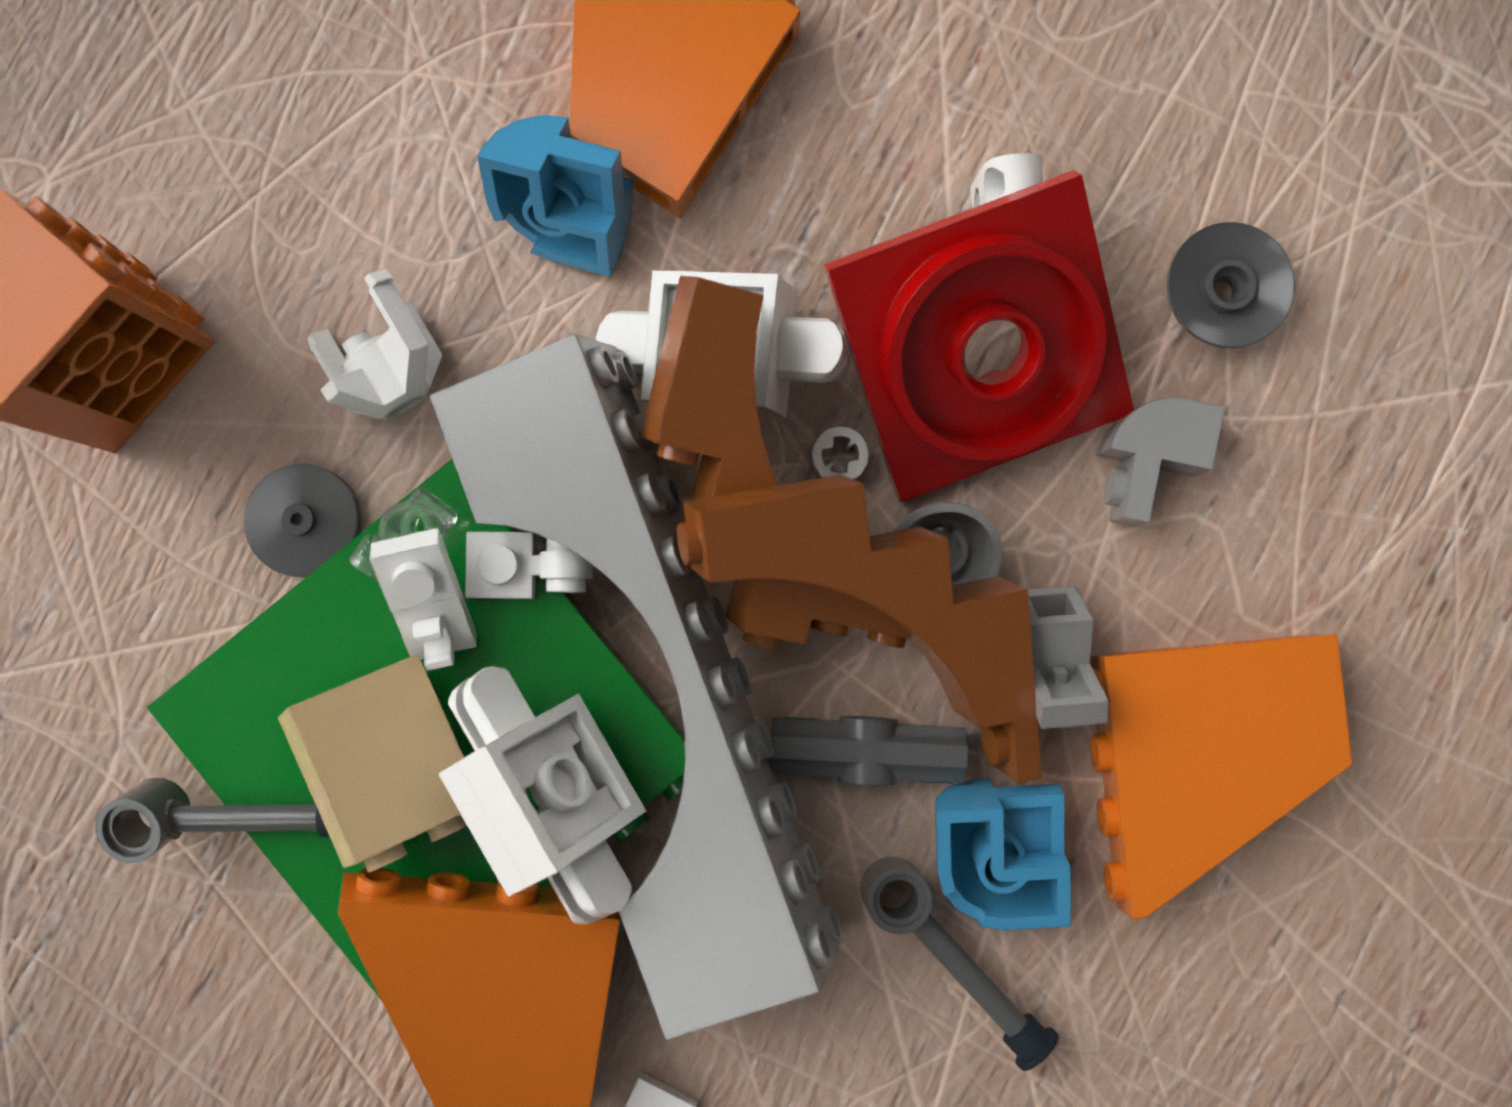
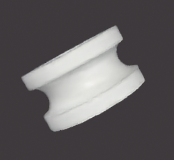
M838 426L827 429L819 435L812 448L811 463L814 472L819 478L842 475L856 480L867 466L869 456L867 444L862 436L851 428ZM835 440L848 442L845 449L848 451L853 447L856 451L857 460L848 462L845 473L832 472L833 463L831 462L825 466L822 460V453L831 451Z

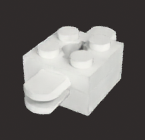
M653 270L649 312L616 311L606 315L599 325L596 335L597 341L616 346L618 352L624 351L630 359L635 373L643 374L640 400L648 403L680 276H698L764 295L757 328L754 366L758 416L786 418L790 381L828 383L837 380L846 371L851 359V352L845 333L835 323L827 318L796 317L798 291L778 274Z
M496 666L481 669L471 678L460 683L452 691L448 700L449 707L475 752L438 775L504 891L509 897L548 878L569 917L575 924L588 925L622 910L629 901L632 885L605 839L645 813L646 809L581 696L578 693L535 717L507 669ZM527 787L530 788L533 800L540 807L539 811L529 801L526 793Z

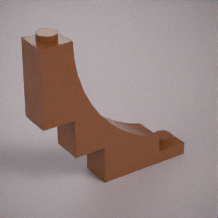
M842 475L683 502L686 522L678 523L677 541L680 555L685 565L691 564L692 570L710 583L740 579H784L820 585L849 594L869 603L896 624L925 656L940 680L953 711L982 729L981 744L989 763L1018 784L1042 778L1039 730L1036 718L1028 589L998 576L952 585L948 538L923 527L869 536L865 486L863 483Z

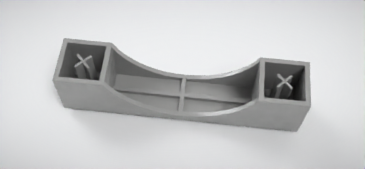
M573 334L429 396L476 523L506 525L533 532L555 541L582 556L603 572L626 594L644 617L659 642L671 669L680 699L685 733L686 758L679 808L670 836L657 863L640 888L629 898L624 908L619 911L662 1031L667 1040L818 993L840 950L838 945L843 943V934L834 908L831 905L823 906L815 882L820 880V872L814 852L808 843L800 844L792 820L797 818V810L790 788L785 781L777 782L771 768L769 758L774 756L772 739L765 723L761 719L754 720L746 699V696L751 694L749 677L741 660L738 657L732 659L723 637V634L728 632V622L722 605L717 597L708 596L701 576L692 570L691 564L685 565L681 558L677 541V525L681 521L677 511L683 509V502L673 477L669 473H662L654 451L659 448V444L640 436L646 412L640 413L632 389L638 386L633 365L624 351L618 352L616 346Z

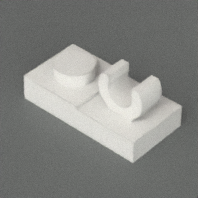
M439 528L371 543L369 560L410 657L418 654L420 660L424 659L426 671L454 665V652L477 647V632Z

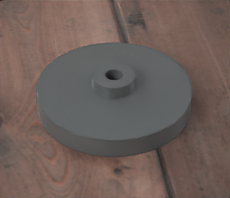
M293 464L271 472L257 484L246 504L244 529L252 551L263 564L284 575L307 577L360 534L361 510L353 490L337 474L311 464Z

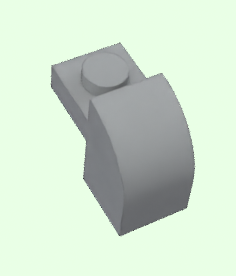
M1179 397L1161 398L1142 405L1116 421L1104 435L1096 455L1120 461L1119 468L1113 467L1111 469L1104 492V503L1111 505L1109 522L1132 527L1150 522L1160 469L1189 476H1196L1213 470L1225 407Z
M1075 585L1028 589L1036 718L1041 729L1057 727L1070 729L1079 725L1107 723L1109 700L1090 665L1094 620Z

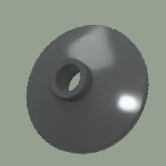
M1217 223L1197 231L1177 250L1167 274V297L1177 321L1194 338L1208 345L1220 348H1242L1268 337L1285 320L1294 298V273L1285 251L1266 232L1244 223ZM1216 281L1226 282L1231 287L1232 297L1229 301L1221 300L1215 294L1214 284Z

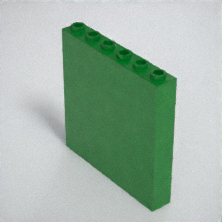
M453 459L443 465L146 707L224 805L314 804V799L278 717L292 705L410 657L369 560L371 543L439 528L477 632V647L454 652V665L429 670L426 673L464 758L475 752L449 707L448 700L452 691L460 683L471 678L483 668L496 666L509 671L535 717L579 693L643 806L661 792L670 801L682 792L686 758L685 734L569 593L546 592V579H540V576H536V599L465 598L466 532L519 531L514 527L506 525L476 523ZM527 787L526 793L529 801L539 811L540 807L533 800L530 788ZM646 812L613 835L619 842L643 824L649 816ZM468 826L434 842H431L427 831L402 842L407 855L382 867L394 870L400 876L429 878L430 875L435 873L452 872L467 877L469 881L497 883L499 881ZM317 831L247 832L380 998L338 915L344 872L358 873L366 868L364 862L362 861L343 868L331 838L320 837ZM545 878L536 884L538 886H549L551 883L548 878Z

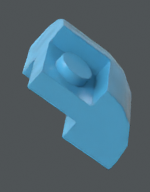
M540 115L519 119L497 130L477 155L485 199L493 220H506L514 230L533 242L534 245L530 253L555 263L611 277L625 243L633 204V180L623 177L621 151L572 139L569 117Z
M990 778L969 780L947 787L936 796L937 872L943 895L948 897L957 910L977 920L980 927L1018 930L1071 926V866L1065 856L1064 792L1059 784L994 787Z

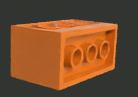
M1 188L0 421L116 453L212 347L215 341L198 327L205 319L204 316L175 293L171 295L155 281L158 279V276L129 252L124 254L101 235L96 237L69 216L66 219L41 198L35 196L29 204H26Z

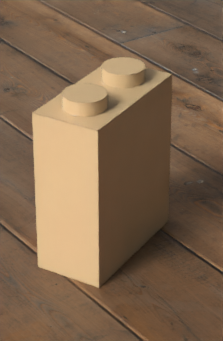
M418 654L292 705L278 717L343 868L363 861L368 873L407 855L402 842L427 831L431 842H434L467 826L438 775L462 760L464 756Z

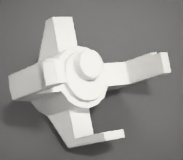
M386 268L368 273L364 277L370 288L368 290L390 327L384 334L371 338L368 332H362L349 338L342 344L347 353L345 358L328 329L312 333L307 337L311 351H313L329 379V382L321 389L327 402L379 420L394 418L422 402L430 389L442 358L441 351L413 303L405 305L392 282L394 277Z

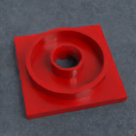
M1074 170L823 265L893 490L901 503L1119 420L1134 411L1083 176ZM1002 320L1014 323L1020 332L1021 343L1018 353L1011 364L1003 371H990L980 378L970 374L965 364V349L974 332L981 326L993 321Z

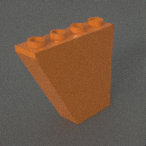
M574 0L570 105L571 138L621 151L622 174L624 178L633 180V189L681 219L798 37L801 9L796 7L794 0Z
M1307 634L1090 656L1091 667L1109 700L1107 723L1097 724L1098 733L1091 734L1090 736L1092 765L1095 772H1102L1105 794L1104 798L1097 799V820L1102 836L1109 837L1112 862L1104 863V884L1108 899L1111 902L1116 901L1117 908L1132 919L1147 918L1352 765L1337 634Z
M382 867L369 873L366 868L358 873L344 872L338 915L435 1107H590L620 917L618 912L588 925L575 924L569 917L553 887L538 886L536 883L508 897L499 881L497 883L469 881L467 877L452 872L435 873L430 875L429 878L400 876L396 871Z

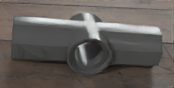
M785 716L784 718L773 717L772 743L774 756L771 757V768L774 774L838 777L839 782L860 785H894L895 780L919 781L923 783H964L968 759L965 727L898 724V719L869 716H841L840 721Z

